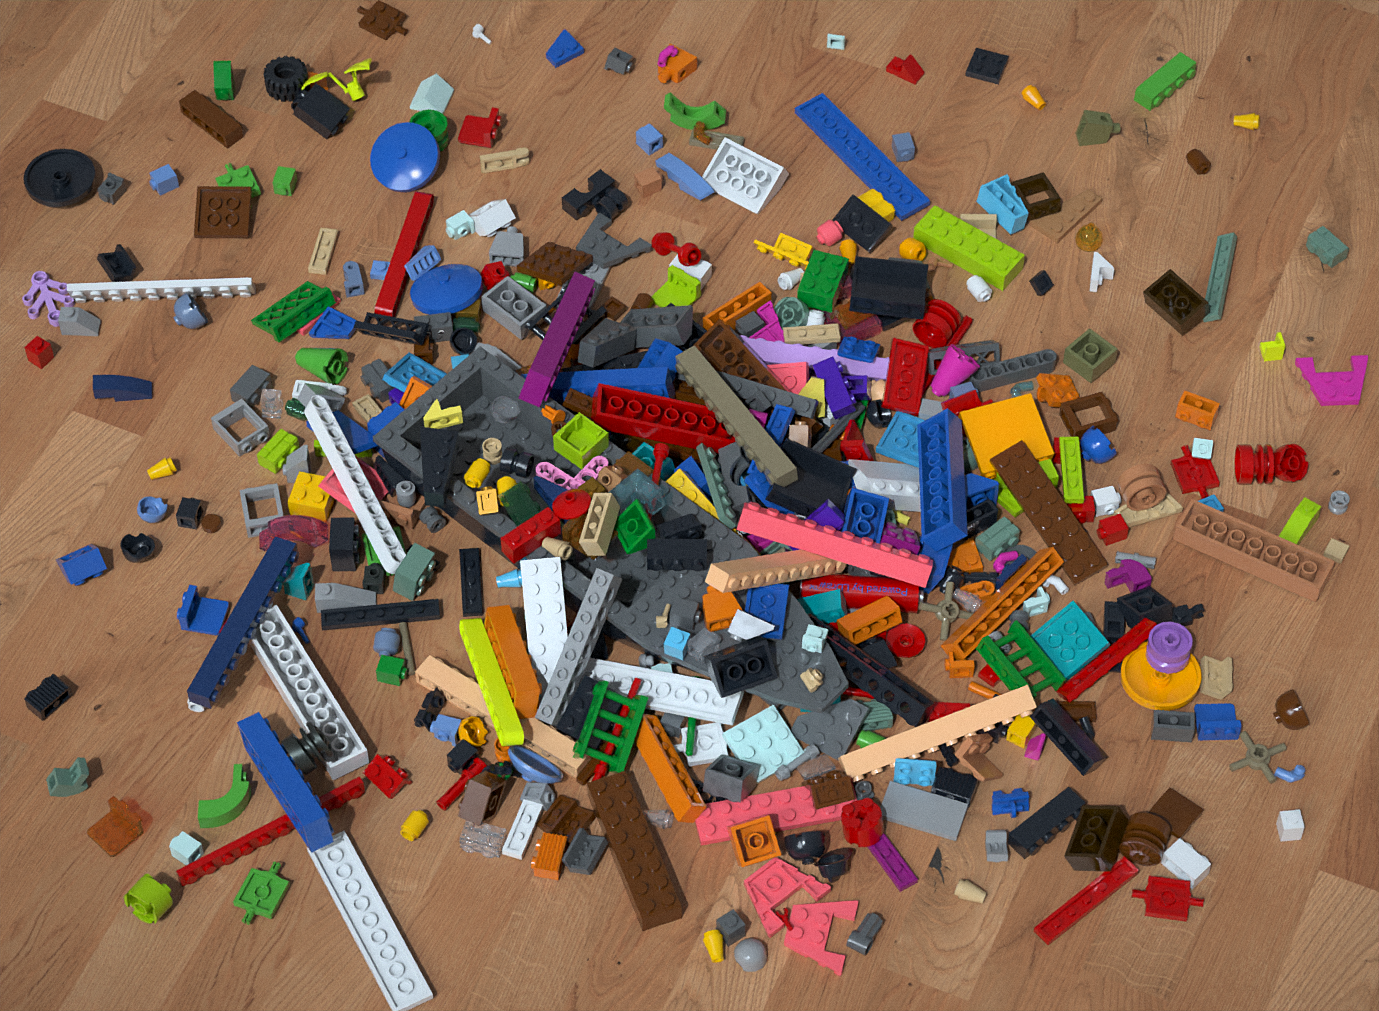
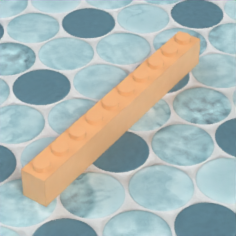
M794 550L712 563L705 582L720 592L726 593L842 573L846 563L804 550Z
M429 655L415 671L416 682L430 691L438 688L448 702L472 716L479 717L483 723L495 729L479 684L473 678H467L462 675L456 668L445 665L441 659H435ZM535 717L519 719L524 733V742L521 746L543 756L574 778L590 761L591 757L585 754L583 759L573 758L575 742L570 736L562 735L553 726H547Z
M1026 685L842 755L838 760L843 773L849 775L854 783L864 779L863 775L871 772L872 775L883 771L882 767L890 765V768L895 767L896 758L914 760L921 757L920 753L926 750L929 754L939 750V745L946 743L947 746L958 743L957 739L965 736L966 739L968 736L977 735L976 731L983 729L984 732L996 728L994 724L999 722L1005 725L1013 722V717L1021 715V718L1031 715L1033 714L1032 710L1037 707L1030 689Z

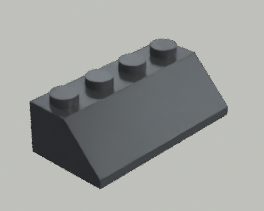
M692 305L631 309L620 323H627L630 327L637 329L634 349L638 347L650 348L655 338L681 346L686 343L692 334L693 307Z

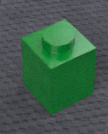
M381 655L376 668L377 682L400 686L408 673V668L405 667V660Z

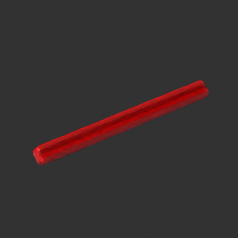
M966 315L962 318L960 325L945 346H950L951 344L958 345L972 324L973 319ZM941 359L934 360V369L939 368ZM929 368L925 372L922 396L935 374H929Z

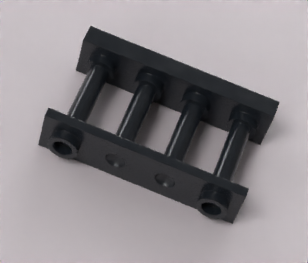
M567 285L561 290V295L534 321L531 319L525 325V338L533 332L543 341L546 334L538 326L543 321L549 325L551 324L553 318L550 315L558 309L568 287ZM588 306L586 311L588 319L585 322L582 320L572 344H578L604 318L607 311L604 307L601 306L597 310H592Z

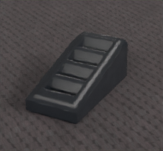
M378 455L374 463V469L391 497L397 495V484L405 481V479Z

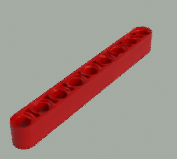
M415 191L375 305V314L391 317L396 315L409 277L404 265L417 254L433 207L434 194Z

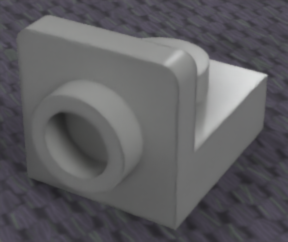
M527 782L520 800L523 802L525 799L542 804L543 809L547 811L554 802L556 795L547 783Z

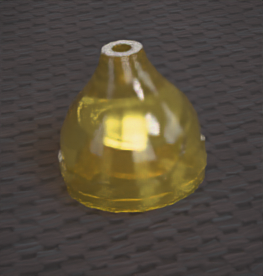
M1088 223L1078 230L1075 237L1077 247L1086 252H1093L1101 247L1103 242L1102 232L1094 223Z

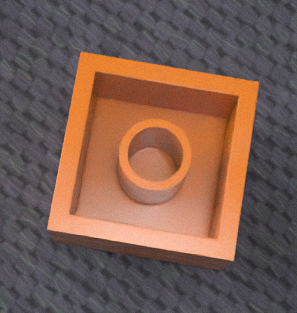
M765 814L727 826L739 867H745L781 855L770 815Z

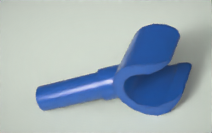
M297 617L292 622V629L300 634L305 644H308L310 641L302 630L305 623L300 617Z

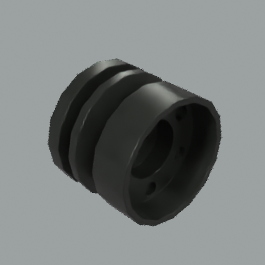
M311 721L306 723L310 730L308 734L302 727L299 728L302 735L301 739L291 734L281 741L289 755L306 776L317 768L314 761L316 757L323 763L326 762L322 754L324 751L330 758L335 755L326 736Z

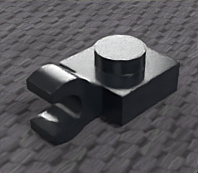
M1187 604L1173 607L1172 622L1179 623L1182 626L1192 625L1193 619L1204 617L1203 612L1205 610L1203 605L1197 604L1188 609Z

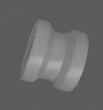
M1341 490L1334 491L1328 504L1330 512L1336 515L1344 514L1349 504V495Z

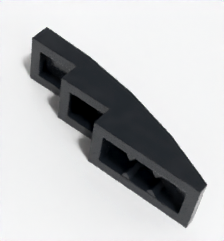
M1105 601L1103 636L1111 646L1124 635V616L1117 602ZM1123 660L1113 666L1109 672L1120 673Z

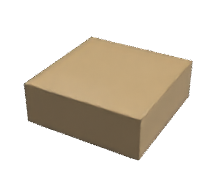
M1331 538L1323 556L1342 563L1349 545Z

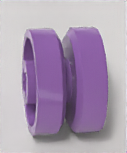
M1162 622L1154 626L1150 631L1146 648L1147 662L1152 668L1169 674L1177 673L1186 667L1193 642L1187 628L1174 622Z

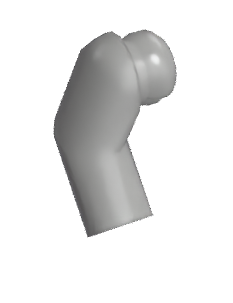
M646 653L641 654L638 659L640 667L651 669L650 666L654 665V656H647Z

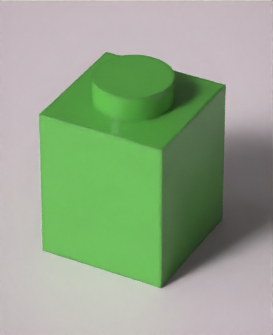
M278 166L273 179L274 194L292 196L297 183L296 169Z

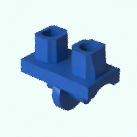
M1016 788L1010 794H1004L1001 790L993 792V815L1010 813L1011 818H1016V812L1029 811L1028 791L1024 792L1022 788Z

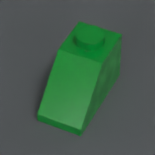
M213 61L216 100H234L235 80L231 61Z

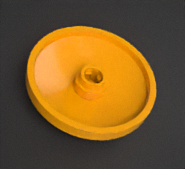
M1148 641L1141 643L1136 650L1131 651L1125 656L1120 672L1121 683L1129 697L1141 706L1152 710H1175L1187 705L1197 695L1201 683V669L1198 661L1191 653L1188 664L1183 670L1169 674L1155 670L1147 662L1146 648Z

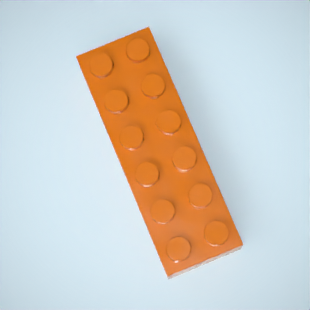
M510 605L487 607L484 627L518 718H534L540 706L539 695L542 694L541 683L537 682L536 669L532 668L531 655L527 654L526 642L521 638V628L516 624L515 612L512 613Z

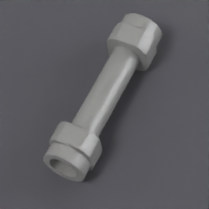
M814 744L808 745L804 748V753L786 766H779L775 771L776 777L780 781L791 776L790 772L808 759L813 760L820 753L818 748Z

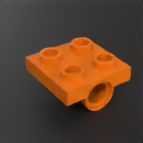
M1039 373L1036 377L1039 384L1037 399L1040 402H1047L1049 407H1060L1061 403L1080 398L1069 375Z

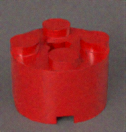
M864 798L842 807L841 822L843 835L849 844L852 845L854 843L858 844V847H869L880 840L882 833H884L882 811L872 799Z

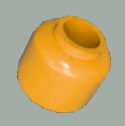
M909 237L901 242L899 254L903 259L922 261L926 256V247L921 241Z

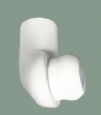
M1050 575L1042 583L1044 587H1048L1049 584L1054 585L1061 595L1069 591L1065 583L1054 575Z

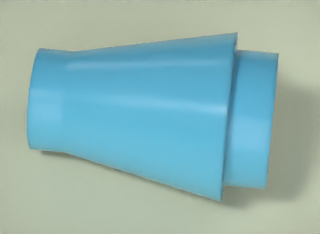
M517 568L503 575L496 576L498 588L521 587V570Z

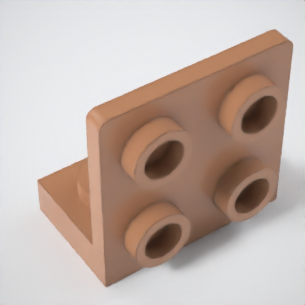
M988 733L968 736L955 753L960 759L959 762L969 768L976 779L983 782L1000 779L1004 775L983 755L989 749V743L993 739Z

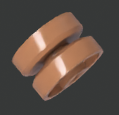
M1139 464L1127 469L1119 476L1117 484L1121 494H1123L1127 508L1130 510L1141 511L1152 508L1165 498L1167 492L1154 465Z

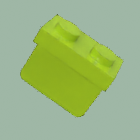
M671 265L668 268V281L651 297L654 304L659 307H666L670 303L675 306L692 305L701 296V282L696 277L685 273L681 268Z

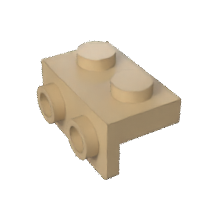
M1208 656L1201 658V693L1220 700L1231 693L1233 689L1232 658L1227 657L1223 661Z

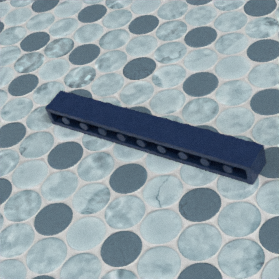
M274 537L187 690L189 702L211 709L214 703L219 701L223 687L228 685L232 671L237 669L241 655L246 653L250 639L252 640L255 637L256 629L259 624L263 623L267 609L272 607L276 593L281 591L282 583L285 578L289 577L293 563L298 561L299 552L296 543Z

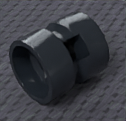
M612 188L594 204L597 213L600 212L612 220L618 212H621L628 206V200L621 190Z
M507 447L501 458L500 471L508 474L515 472L516 476L527 479L534 465V454L524 451L520 454L517 449Z

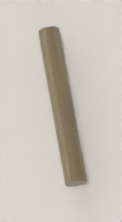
M401 622L399 629L406 668H408V675H414L415 667L407 624Z

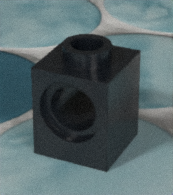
M182 497L176 513L178 527L197 530L203 514L201 500Z
M462 739L447 754L449 769L461 775L464 769L467 770L474 763L473 760L475 758H479L478 750Z

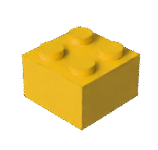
M299 471L288 499L290 515L327 522L335 498L318 487L326 476Z

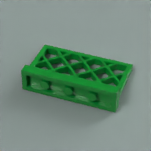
M306 281L253 318L251 322L254 326L273 335L274 340L279 343L336 302L330 288L325 286L322 289Z

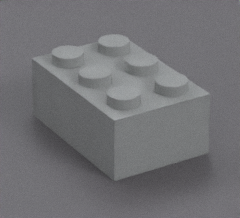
M509 276L505 277L481 296L483 311L521 340L524 338L526 331L525 325L531 319L534 321L547 308L546 304Z

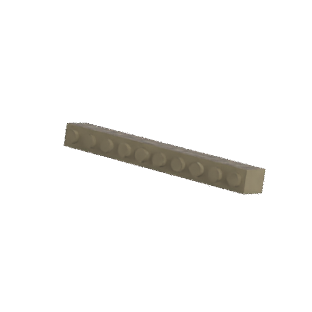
M693 346L676 355L677 364L675 368L680 375H684L690 387H694L697 396L700 399L703 398L708 410H712L718 422L725 425L727 433L735 437L737 445L745 449L747 457L750 460H754L759 472H764L769 484L773 485L775 483L785 487L798 480L795 465L700 351Z

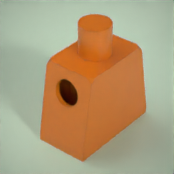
M674 46V48L678 49V53L675 57L668 56L665 67L658 66V80L661 83H666L668 80L680 83L697 70V57Z
M709 585L706 589L708 594L702 596V608L707 633L729 628L737 609L743 611L732 592L722 593Z

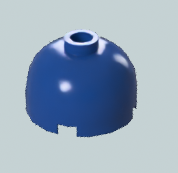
M1092 426L1082 435L1080 440L1081 455L1086 461L1091 460L1097 464L1106 463L1116 456L1117 453L1115 448L1110 449L1109 445L1111 442L1098 428L1094 430V426Z

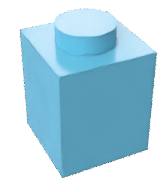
M671 627L664 642V654L684 660L691 644L690 633Z

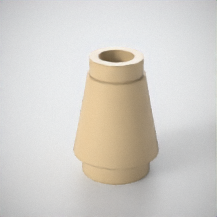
M546 537L542 542L543 548L555 557H560L561 560H567L572 553V546L569 542Z
M960 879L954 895L958 896V899L982 904L986 892L968 880Z

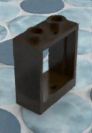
M1044 172L1011 182V185L1016 189L1015 193L1018 198H1021L1029 213L1027 222L1061 211L1060 196ZM1045 191L1049 197L1048 199L1031 204L1025 198V196Z

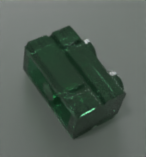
M521 481L497 495L517 527L538 514L541 510L538 502L533 501L529 495L531 493L529 487Z

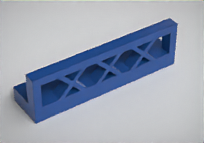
M776 404L765 431L780 447L795 410ZM753 459L747 471L749 475L758 470Z

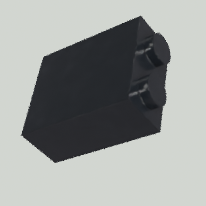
M316 83L296 106L293 115L322 137L328 139L330 135L334 136L337 133L340 123L344 124L349 118L347 113L350 108Z

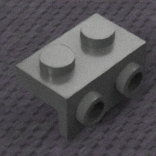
M579 828L562 861L572 873L591 875L608 841L605 837L588 835L584 828Z

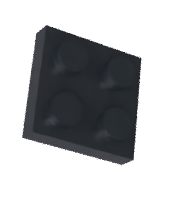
M975 48L965 76L999 85L1009 56Z

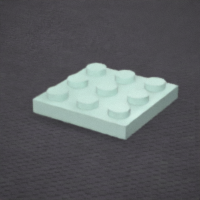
M774 705L722 734V737L737 759L759 765L756 785L774 775L779 766H786L804 753Z

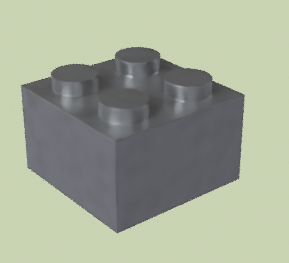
M721 754L705 769L703 792L710 793V795L715 797L727 798L731 802H741L756 787L759 765Z

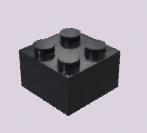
M354 517L331 518L329 553L332 571H356V564H360V552H358V548L361 547L359 525H355Z

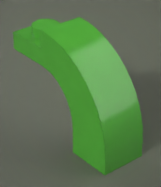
M671 92L665 95L664 109L671 114L670 121L682 128L709 130L725 123L726 110L716 101L702 107H692L681 102Z
M234 764L232 787L226 795L215 800H199L198 822L200 828H215L228 824L246 809L251 797V787L249 781H247V772H244L242 764Z

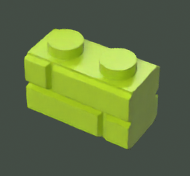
M280 429L257 453L259 465L266 469L268 468L269 471L275 474L280 469H283L287 456L300 448L297 437Z

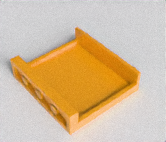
M1031 393L959 413L958 418L962 420V426L981 473L980 476L989 479L996 478L997 472L991 465L990 459L1023 440L1037 462L1048 459L1052 460L1053 458L1052 446Z

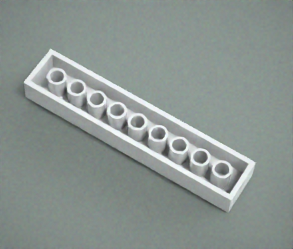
M277 605L267 609L263 623L258 625L255 637L252 640L250 639L249 644L299 726L308 734L310 730L306 723L311 721L313 725L323 732L330 742L335 755L330 758L325 751L322 754L326 759L323 765L332 780L368 764L367 749Z

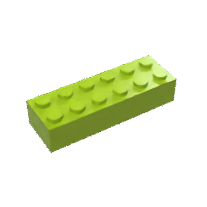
M936 205L914 227L913 238L924 243L926 249L969 273L982 277L984 281L1002 291L1023 269L1025 258L1023 253Z

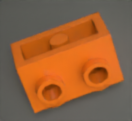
M1184 390L1177 405L1175 418L1197 425L1200 428L1211 430L1217 418L1220 403Z

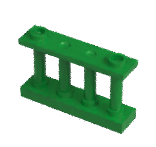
M1017 620L1011 625L1007 632L1008 635L996 641H993L987 635L981 639L976 648L1010 691L1028 685L1034 700L1037 697V692L1050 685L1057 691L1066 681L1062 673L1058 671ZM1014 640L1021 649L1006 657L999 648ZM1026 655L1033 664L1021 671H1017L1011 663ZM1039 670L1045 679L1033 686H1029L1024 678Z
M599 681L594 686L592 692L594 697L581 735L574 744L573 758L583 759L584 754L608 763L610 766L609 772L616 774L625 769L648 697L635 695L634 698L630 699L608 690V681ZM606 697L629 706L628 717L624 718L601 709L603 698ZM597 716L622 725L623 731L621 736L617 737L594 728ZM592 735L615 744L617 747L615 755L610 756L587 747L590 736Z

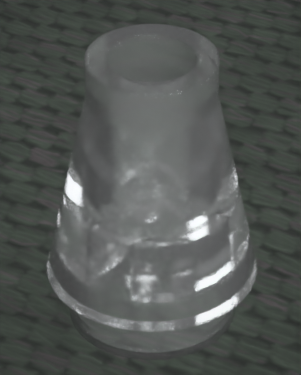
M957 588L953 593L952 598L968 612L975 613L982 603L978 595L961 590L960 588Z
M668 809L643 811L647 823L664 830L671 828L674 819L673 812H669Z

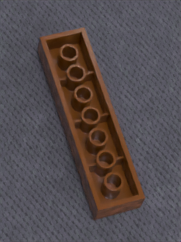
M721 319L694 344L717 371L791 392L729 324ZM768 407L763 411L768 413L766 424H768L773 413V407ZM794 414L790 425H795V421L806 422V425L812 426L811 438L823 427L815 416L813 419ZM789 427L782 441L783 443L787 438L789 439Z
M626 771L588 782V798L603 835L608 841L607 845L642 931L681 919L682 906Z

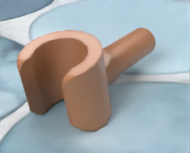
M935 256L930 257L928 260V270L931 271L935 270L937 266L953 268V264L939 261Z

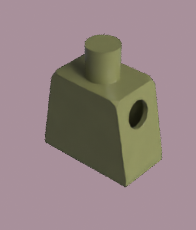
M1084 110L1075 133L1079 146L1107 143L1110 134H1118L1120 132V124L1112 123L1109 113Z

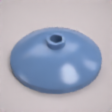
M510 746L508 750L509 758L514 767L522 774L521 777L526 781L557 783L562 780L563 773L560 769L543 756L521 746Z

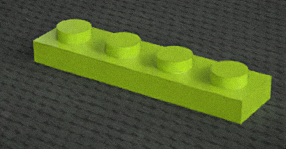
M1060 437L1059 448L1065 503H1083L1084 493L1079 437Z

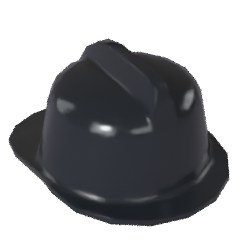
M838 848L829 851L814 866L818 867L823 878H828L829 882L833 883L840 876L847 873L848 858L853 851L851 848Z

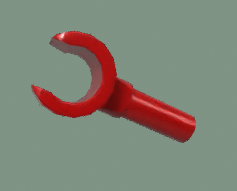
M784 908V915H780L776 911V915L786 925L789 931L793 930L788 919V909Z

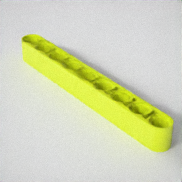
M461 619L459 623L460 634L502 747L522 745L524 742L523 729L482 619Z

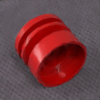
M933 299L928 302L924 309L923 320L916 319L912 325V330L916 338L924 345L931 348L944 347L960 325L961 317L959 312L948 302Z
M1238 444L1236 446L1234 467L1238 485L1251 484L1254 476L1257 484H1262L1263 480L1265 484L1272 483L1275 471V458L1271 444H1265L1264 447L1261 444H1257L1255 453H1253L1250 444Z

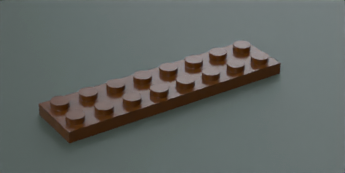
M1023 440L990 459L991 465L1047 547H1054L1064 561L1061 567L1074 586L1107 567V562Z

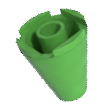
M301 348L295 355L297 365L324 382L332 383V385L340 383L348 369L345 367L346 361L348 362V355L343 349Z

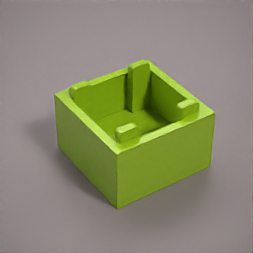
M580 412L553 436L554 450L580 469H583L594 457L599 456L609 447L608 432Z

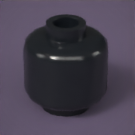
M953 565L946 567L944 577L937 584L940 587L939 591L945 594L946 582H953V593H958L965 580L962 574L963 571Z

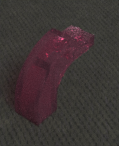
M288 515L268 521V528L259 533V549L267 551L275 536L288 541H301L316 548L328 541V524L319 519L303 515Z

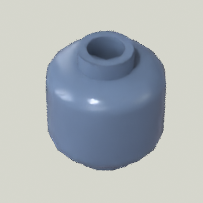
M381 628L380 631L376 632L373 650L379 653V657L381 655L391 656L398 653L400 636L396 633V630Z

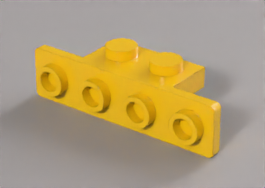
M780 233L774 247L758 240L753 242L758 251L764 254L767 252L772 253L774 258L781 261L784 258L789 261V264L795 267L803 266L805 270L809 263L808 259L814 249L813 246L783 233Z

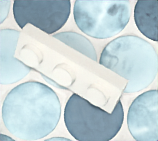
M523 800L502 849V854L522 860L543 811L542 804Z

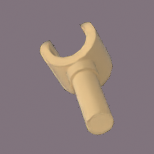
M666 604L663 616H656V628L667 627L670 604Z

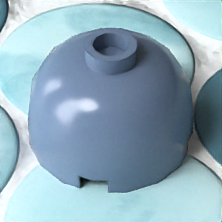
M186 292L176 300L174 304L176 316L173 318L179 326L183 325L187 329H197L208 322L204 312H201L200 306L189 293Z

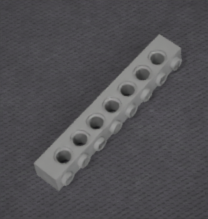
M596 568L535 718L554 726L558 725L577 690L622 578Z

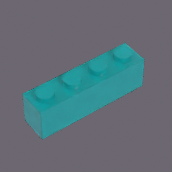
M840 589L797 599L807 614L811 613L824 624L837 622V619L847 615L846 599Z

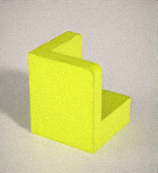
M1277 332L1275 341L1260 343L1259 348L1264 362L1281 360L1283 358L1285 343L1281 332Z

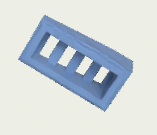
M434 245L424 246L404 266L411 280L415 281L441 260V257Z

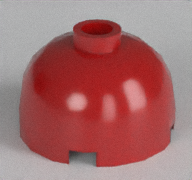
M1297 444L1278 447L1273 452L1275 458L1274 476L1283 482H1296L1303 479L1308 470V461H1305L1304 455H1306L1304 449Z

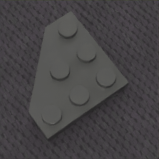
M849 699L829 706L823 713L812 711L798 716L790 731L795 738L808 745L814 744L819 751L838 760L840 756L848 753L870 708L853 699Z

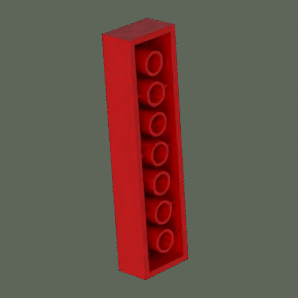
M601 383L598 384L593 394L591 421L604 430L696 449L698 445L703 443L707 448L711 447L717 454H719L718 449L736 442L735 437L727 433L725 425L718 422L715 413L712 410L709 411L704 405Z

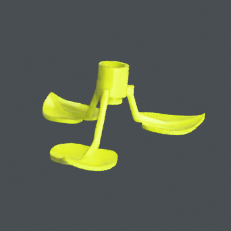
M369 58L358 62L344 72V74L351 72L353 81L347 83V88L332 73L323 72L309 78L301 89L304 90L307 85L325 77H331L345 93H349L352 101L365 96L358 82L356 72L357 70H370L372 59Z

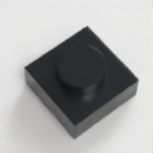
M1041 270L1029 280L1038 296L1043 295L1054 285L1045 270Z

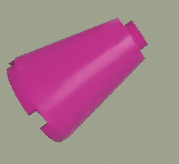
M951 344L947 348L930 385L932 387L931 391L938 397L948 395L950 387L960 385L975 373L980 365L971 356L968 357L965 351Z

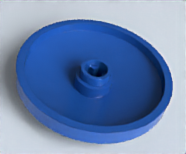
M410 122L395 124L383 131L376 139L370 155L371 169L376 179L386 188L396 192H411L424 186L434 176L440 161L439 145L435 137L425 127Z
M463 264L443 265L427 271L416 279L411 287L410 297L414 307L422 313L431 315L450 312L451 314L473 304L482 293L483 282L480 273L473 267Z

